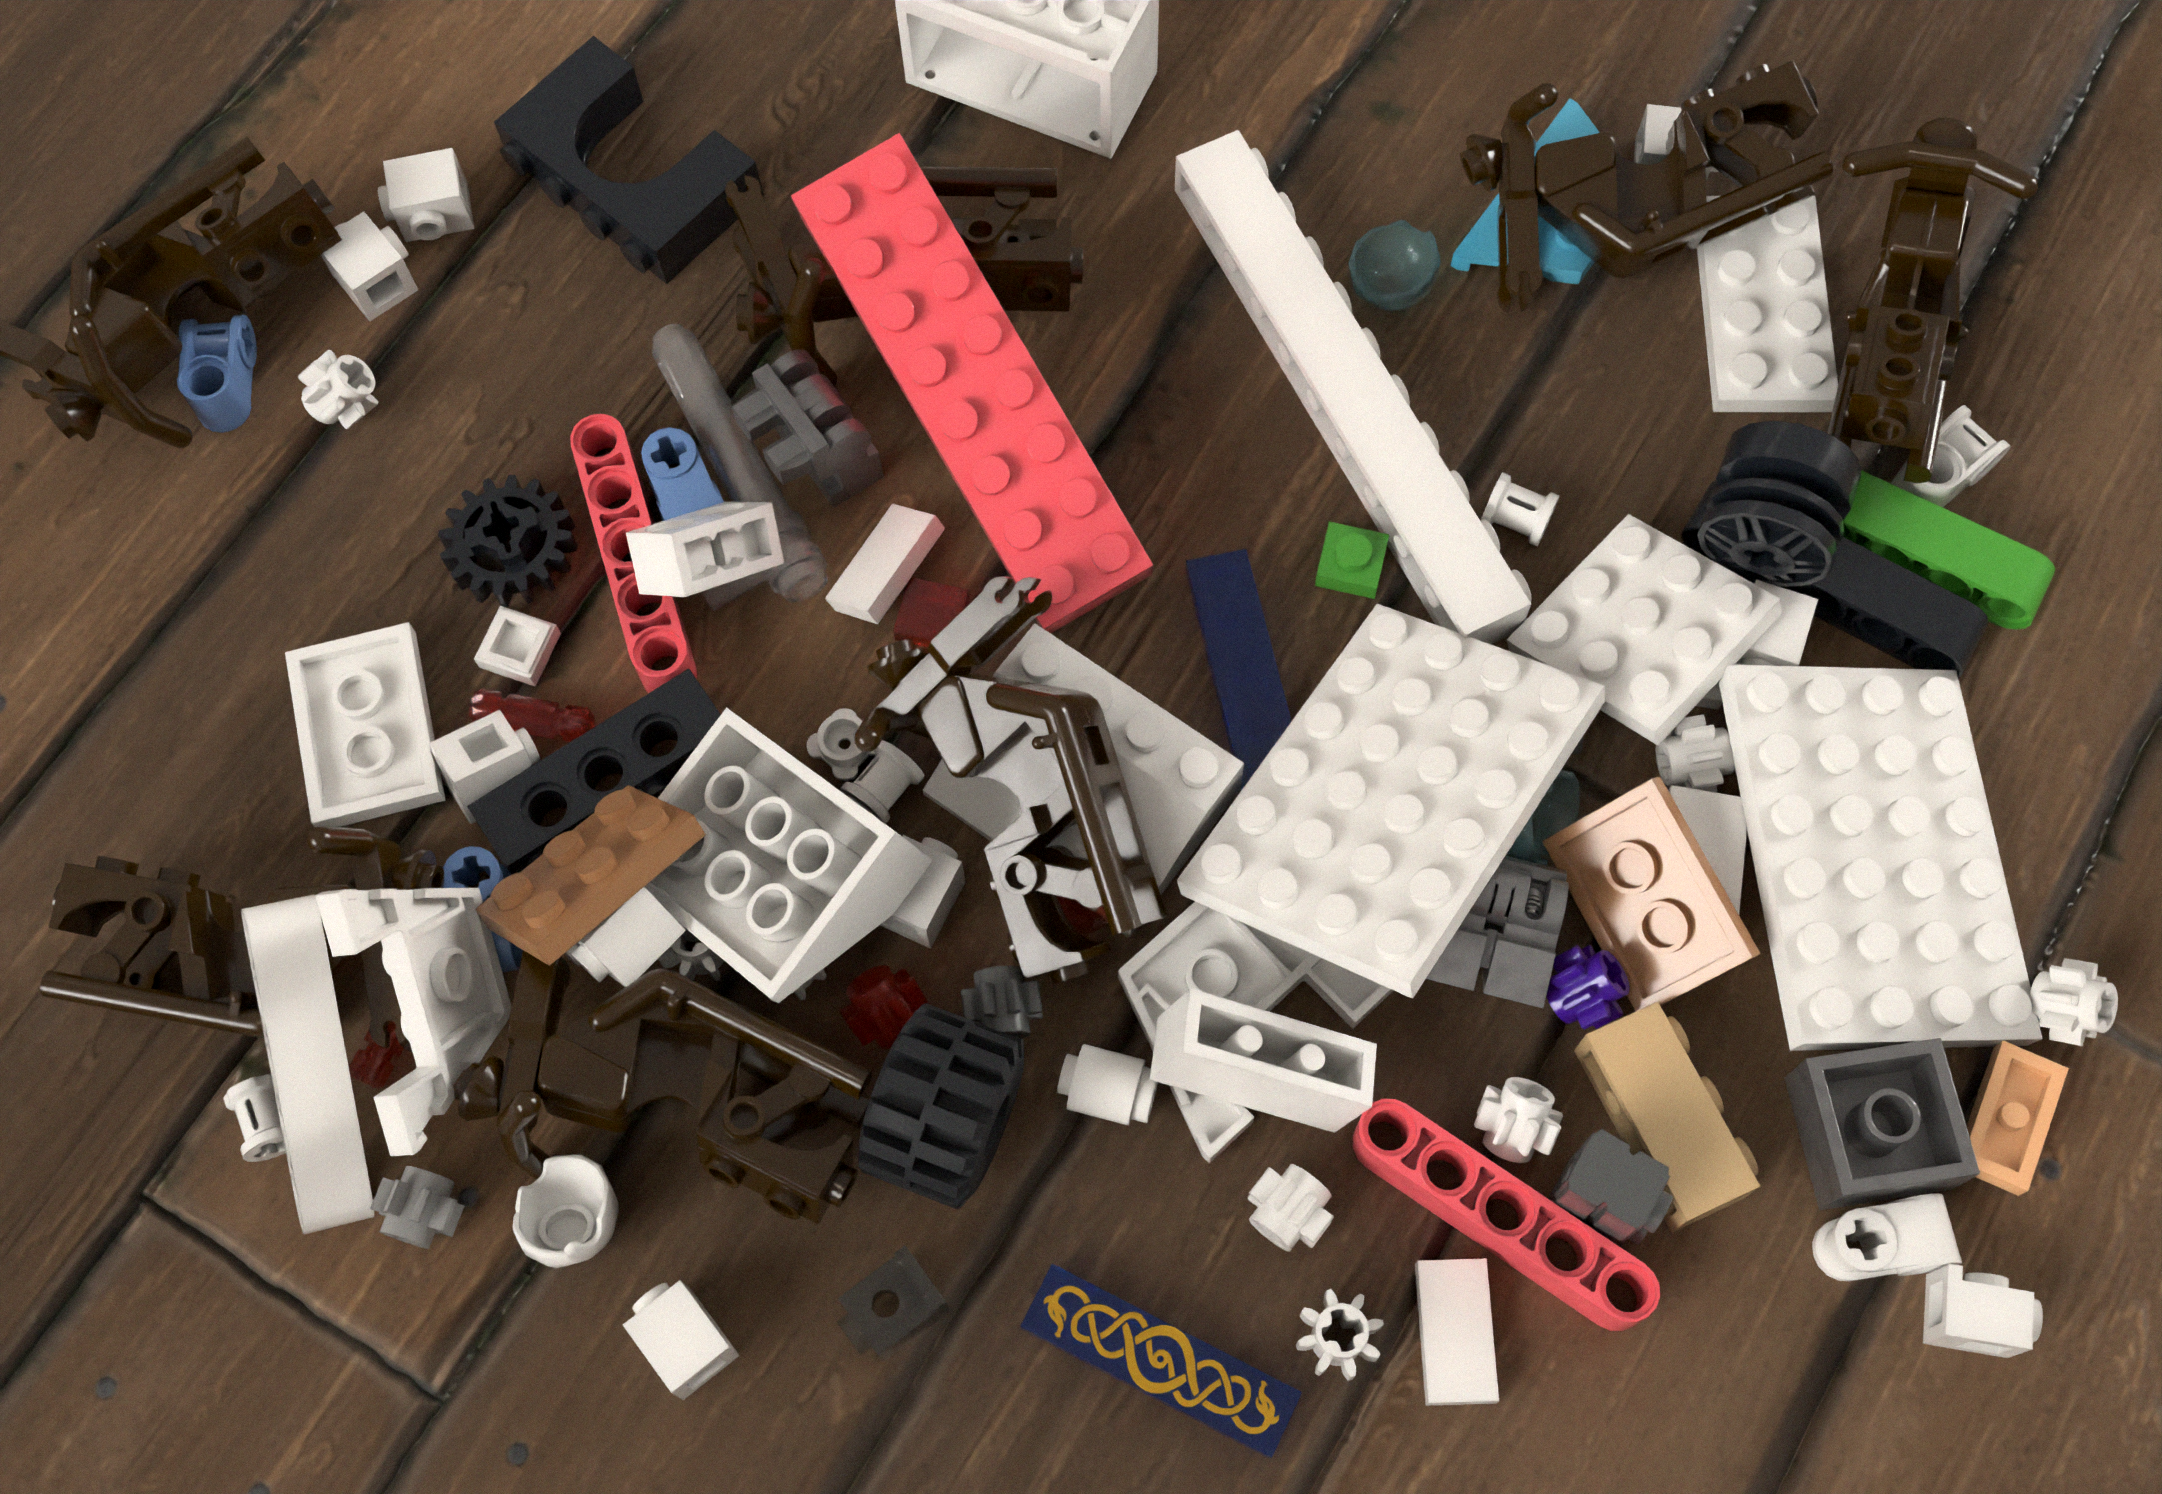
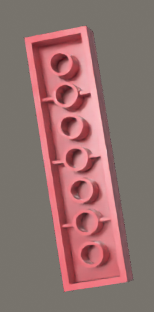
M896 134L792 194L791 198L800 217L1011 578H1014L1013 582L1016 584L1021 579L1028 577L1042 579L1036 589L1028 594V600L1031 603L1041 593L1051 591L1052 601L1050 607L1045 613L1035 617L1039 626L1051 634L1151 576L1153 573V563L901 134Z

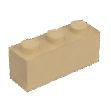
M1659 1002L1585 1035L1574 1052L1622 1141L1630 1145V1153L1632 1155L1641 1151L1669 1167L1668 1175L1670 1178L1663 1190L1672 1195L1673 1200L1664 1219L1672 1233L1743 1200L1760 1187L1755 1177L1758 1174V1166L1752 1151L1741 1138H1734L1721 1116L1724 1112V1106L1718 1090L1709 1078L1699 1076L1687 1055L1690 1052V1044L1684 1029L1673 1016L1666 1017Z

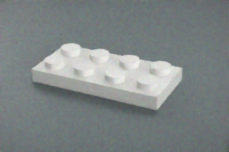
M1706 196L1707 202L1720 196ZM1812 196L1697 247L1713 412H1832L1838 380L1815 196Z

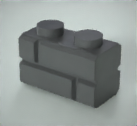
M1600 1129L1596 1133L1593 1132L1567 1161L1548 1199L1616 1245L1621 1246L1627 1240L1639 1245L1648 1231L1651 1233L1655 1232L1673 1200V1196L1663 1190L1670 1178L1668 1175L1669 1167L1641 1151L1632 1155L1629 1144Z

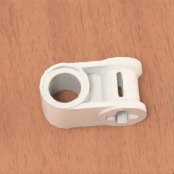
M1963 405L1941 423L1931 479L1925 483L1904 481L1906 460L1891 484L1940 507H1944L1966 487H1971L1981 480L2005 456L2011 446L2005 440L1996 442L1970 419L1972 411Z
M1940 1193L1913 1196L1883 1205L1853 1209L1844 1213L1840 1218L1823 1224L1816 1231L1812 1242L1813 1256L1818 1267L1827 1276L1838 1281H1855L1893 1274L1909 1276L1932 1272L1947 1264H1962L1943 1194ZM1846 1238L1852 1242L1859 1241L1863 1253L1860 1249H1849L1846 1244Z

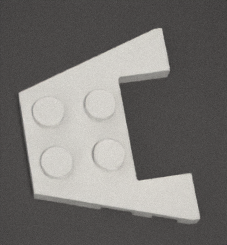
M343 889L321 892L315 895L333 957L358 954L381 940L383 946V965L393 981L402 1013V1032L410 1041L416 1069L373 1098L390 1156L414 1155L420 1151L428 1139L422 1130L433 1115L445 1114L455 1099L454 1083L463 1070H466L472 1063H479L508 1021L512 1006L491 930L486 927L475 911L483 903L480 889Z
M1196 901L1118 970V979L1152 1051H1154L1158 1017L1190 988L1270 1012L1302 981H1305L1352 1029L1394 991ZM1169 1085L1202 1157L1209 1164L1254 1121V1116L1243 1106Z

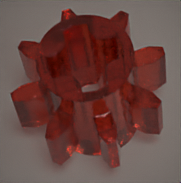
M879 965L864 971L848 985L846 994L852 1004L842 1008L840 1013L863 1046H866L875 1039L880 1048L888 1049L892 1047L907 1021L921 1005L928 1004V1000L914 977H910L906 969L902 968L896 974H893L889 966Z

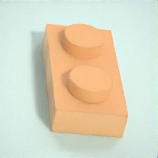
M2004 1040L1994 1046L1967 1124V1130L1980 1174L1975 1176L1976 1178L2017 1196L2029 1190L2069 1068Z

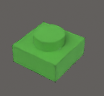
M1329 521L1315 586L1375 599L1389 534Z

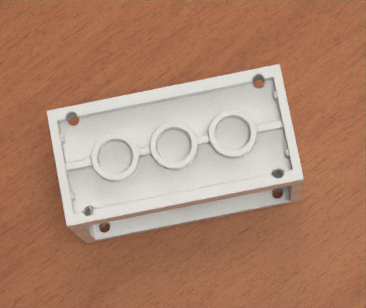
M895 0L906 83L1110 159L1114 155L1157 73L1159 0Z

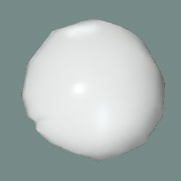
M581 1154L556 1155L547 1158L543 1163V1172L540 1177L531 1185L520 1186L518 1189L512 1230L524 1253L546 1266L559 1268L593 1258L612 1238L619 1212L616 1195L602 1166Z

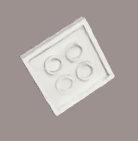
M1628 514L1507 639V644L1510 652L1604 685L1605 703L1600 710L1658 746L1722 678L1725 668L1729 664L1734 665L1782 614L1781 598Z

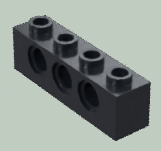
M687 669L467 807L511 875L520 873L543 854L544 848L553 838L564 832L572 831L592 815L599 801L608 794L622 790L629 785L658 798L721 714L691 670ZM663 740L677 741L675 748L669 754L660 757L649 755L657 743ZM613 773L622 774L621 781L613 789L602 792L595 790L597 783L604 776ZM555 808H567L565 816L559 823L549 827L540 826L543 816L548 811Z

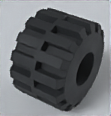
M927 1003L921 1005L898 1034L873 1089L860 1134L859 1168L861 1172L954 1209H960L980 1186L1007 1126L1024 1068L1023 1040Z

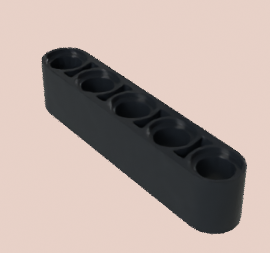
M1716 480L1709 484L1681 534V538L1687 547L1710 560L1712 559L1701 549L1697 534L1701 521L1707 512L1708 500L1714 489L1718 487ZM1842 537L1837 546L1838 554L1834 567L1825 579L1810 585L1779 586L1818 599L1813 616L1915 669L1956 670L1958 678L1962 677L1989 624L1987 615L1970 601ZM1745 578L1746 580H1748V581H1750V582H1752V583L1755 582V581H1753V580H1750V579Z

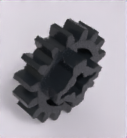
M509 475L503 488H496L490 478L484 479L483 494L477 497L474 493L464 490L461 495L467 506L463 510L448 508L445 514L454 528L439 530L438 537L446 550L440 553L441 559L448 571L452 572L451 576L457 586L462 591L470 588L478 602L483 603L493 592L500 605L508 607L512 594L520 593L522 598L529 604L534 602L532 588L540 584L544 589L552 592L556 587L550 575L554 571L560 573L570 572L571 566L563 553L577 551L578 544L572 532H570L576 528L568 509L564 510L565 507L559 494L556 491L546 494L540 481L535 478L527 484L525 489H522L516 475ZM506 529H509L512 538L509 541L512 548L510 553L506 549L505 542L508 540L505 533Z

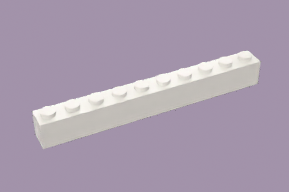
M1236 130L1176 156L1175 192L1379 532L1389 534L1388 547L1435 625L1458 632L1464 638L1469 636L1488 644L1495 643L1512 635L1526 620L1531 607V592L1525 578L1518 570L1514 569L1511 571L1500 554V542L1494 528L1487 520L1483 519L1480 521L1469 504V492L1463 478L1457 471L1448 470L1439 455V444L1435 433L1426 422L1419 423L1409 407V395L1404 383L1396 374L1390 376L1380 360V349L1375 336L1368 328L1361 329L1354 318L1350 298L1345 288L1338 281L1333 283L1323 268L1324 262L1319 246L1311 236L1305 238L1297 226L1292 203L1284 192H1276L1268 179L1267 165L1260 151L1257 148L1250 149L1239 130Z

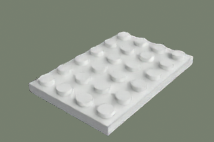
M1376 604L1179 876L1177 882L1182 896L1413 999L1605 703V687L1602 684L1469 636L1464 638L1458 632Z
M1729 664L1718 682L1790 1051L1871 1049L1941 1038L1944 1048L1994 1047L2003 1040L2015 1046H2028L2042 1040L2038 1017L2032 1013V1003L2029 998L2031 987L1957 671Z

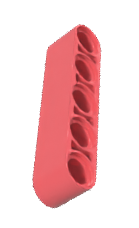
M589 415L581 419L574 426L570 435L571 448L629 656L645 690L649 694L687 669H690L697 679L696 664L676 597L639 594L632 561H622L630 553L626 532L655 523L636 458L621 423L610 415ZM614 448L604 456L594 457L600 450ZM618 499H629L625 505L619 508H608L612 502ZM646 604H661L650 615H636L638 610ZM672 656L677 658L676 662L665 670H651L652 665L663 657Z
M1381 1099L1373 1102L1372 1107L1362 1113L1352 1136L1353 1150L1357 1159L1367 1169L1598 1326L1609 1331H1624L1649 1317L1657 1308L1660 1299V1285L1654 1272L1645 1263L1406 1103L1396 1099ZM1377 1122H1387L1394 1125L1402 1135L1403 1146L1396 1150H1383L1377 1147L1371 1141L1368 1128ZM1435 1160H1444L1451 1163L1459 1173L1460 1186L1453 1190H1443L1436 1187L1427 1175V1164ZM1502 1199L1509 1202L1515 1208L1518 1215L1517 1228L1502 1230L1495 1227L1489 1221L1486 1214L1487 1201ZM1552 1238L1562 1239L1574 1248L1577 1255L1575 1270L1563 1271L1549 1262L1545 1247L1547 1240ZM1608 1279H1621L1633 1288L1637 1302L1634 1312H1623L1616 1309L1610 1303L1606 1295Z

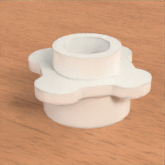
M847 708L836 710L832 716L828 717L821 724L818 733L812 734L807 740L809 755L813 759L825 761L832 767L834 777L840 781H850L856 778L858 767L869 756H876L874 750L863 752L857 748L854 736L862 720L856 716L853 710ZM848 740L851 742V745L848 749H841L839 747L840 742Z

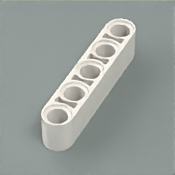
M315 895L241 909L276 1103L302 1232L305 1235L372 1218L375 1214L374 1210L370 1209L373 1202L325 935Z

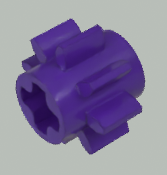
M1576 945L1555 956L1553 967L1558 974L1550 977L1546 997L1551 1008L1562 1021L1567 1024L1579 1021L1581 1028L1584 1030L1591 1026L1598 1029L1623 1016L1622 1009L1616 1000L1628 995L1630 986L1623 967L1613 954L1607 950H1601L1595 954L1591 945L1582 949Z

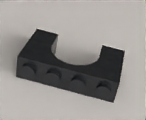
M592 36L494 121L503 147L500 148V153L506 163L517 174L525 176L529 173L537 179L544 193L557 206L564 208L569 205L579 213L582 222L594 236L600 240H605L609 237L620 246L622 254L636 270L641 273L650 270L664 283L668 284L738 220L733 207L728 204L726 199L725 186L727 182L732 179L737 185L738 191L743 193L747 192L744 175L751 176L760 183L761 194L764 196L756 161L716 130H713L676 165L654 179L639 183H617L603 179L587 168V164L596 145L644 102L634 67L595 36Z

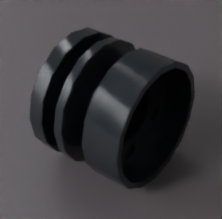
M1772 420L1749 423L1734 431L1726 445L1716 476L1718 487L1714 489L1708 500L1707 512L1698 530L1697 536L1701 549L1712 561L1741 577L1753 581L1757 579L1772 585L1787 587L1810 585L1825 579L1834 567L1838 554L1837 546L1844 534L1843 520L1852 508L1862 475L1859 459L1846 444L1835 437L1800 423Z

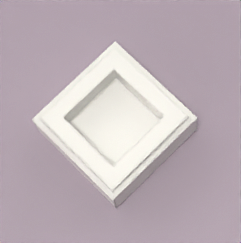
M500 606L474 660L479 668L536 687L561 632L556 624Z

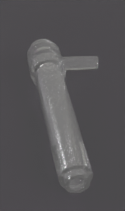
M670 324L661 328L652 339L654 345L652 347V356L731 502H772L784 560L782 565L702 591L710 607L716 610L766 580L775 593L782 594L787 602L795 603L811 598L819 593L828 583V575L825 572L827 561L818 545L809 542L811 540V532L799 512L791 510L754 441L749 440L738 426L731 407L733 403L695 334L680 324Z

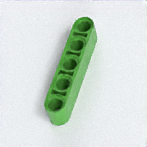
M1861 470L1862 475L1852 508L1843 520L1844 538L1970 601L1987 615L1990 623L2014 630L2025 629L2032 624L2055 573L2054 564L2047 556Z

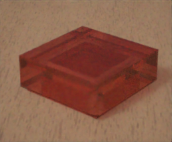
M911 577L907 583L893 630L895 641L913 639L915 645L928 647L930 641L969 605V589Z

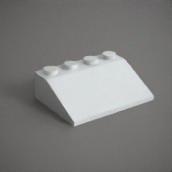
M1034 623L996 670L993 677L1079 690L1089 693L1098 700L1105 716L1160 895H1162L1239 793L1244 763ZM943 759L923 789V794L989 841H993L1021 815L1019 801L1014 792L1006 785L994 779L978 776L956 778L951 775ZM1077 824L1069 827L1046 846L1061 845L1068 848L1074 856L1088 859ZM1103 906L1098 908L1085 907L1108 923ZM1135 929L1122 933L1129 938Z
M726 707L658 797L662 801L693 814L706 835L644 887L677 922L771 1000L779 1003L891 917L933 862V859Z

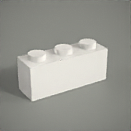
M1190 988L1158 1017L1150 1080L1335 1133L1372 1107L1377 1044Z

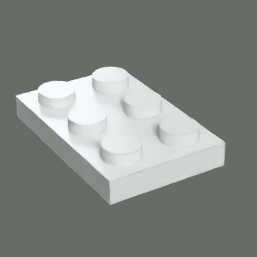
M409 622L285 652L311 823L314 827H341L446 801L441 772L429 744L435 738L416 632Z

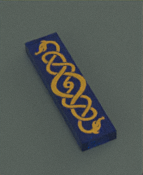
M1054 1264L1050 1266L1020 1325L1021 1330L1270 1460L1302 1394L1301 1391Z

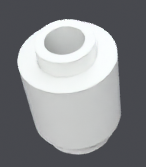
M1083 1044L1079 1056L1066 1055L1059 1078L1057 1093L1068 1096L1067 1110L1129 1126L1131 1119L1144 1123L1148 1122L1158 1082L1150 1080L1151 1068L1145 1067L1146 1060Z

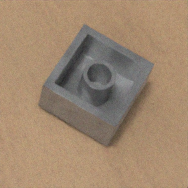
M1941 1038L1806 1058L1784 1077L1819 1210L1953 1190L1980 1174Z

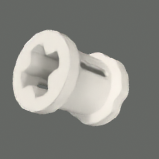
M1502 472L1481 520L1485 519L1491 525L1495 522L1529 537V544L1538 547L1560 496L1551 492L1545 497L1511 483V476Z
M882 740L878 748L874 750L876 756L854 783L846 781L840 788V791L886 824L890 819L888 810L910 784L918 785L924 778V773L904 752Z
M271 1074L252 1077L229 1088L223 1100L226 1108L235 1110L245 1140L240 1148L243 1159L247 1162H258L285 1154L286 1150Z

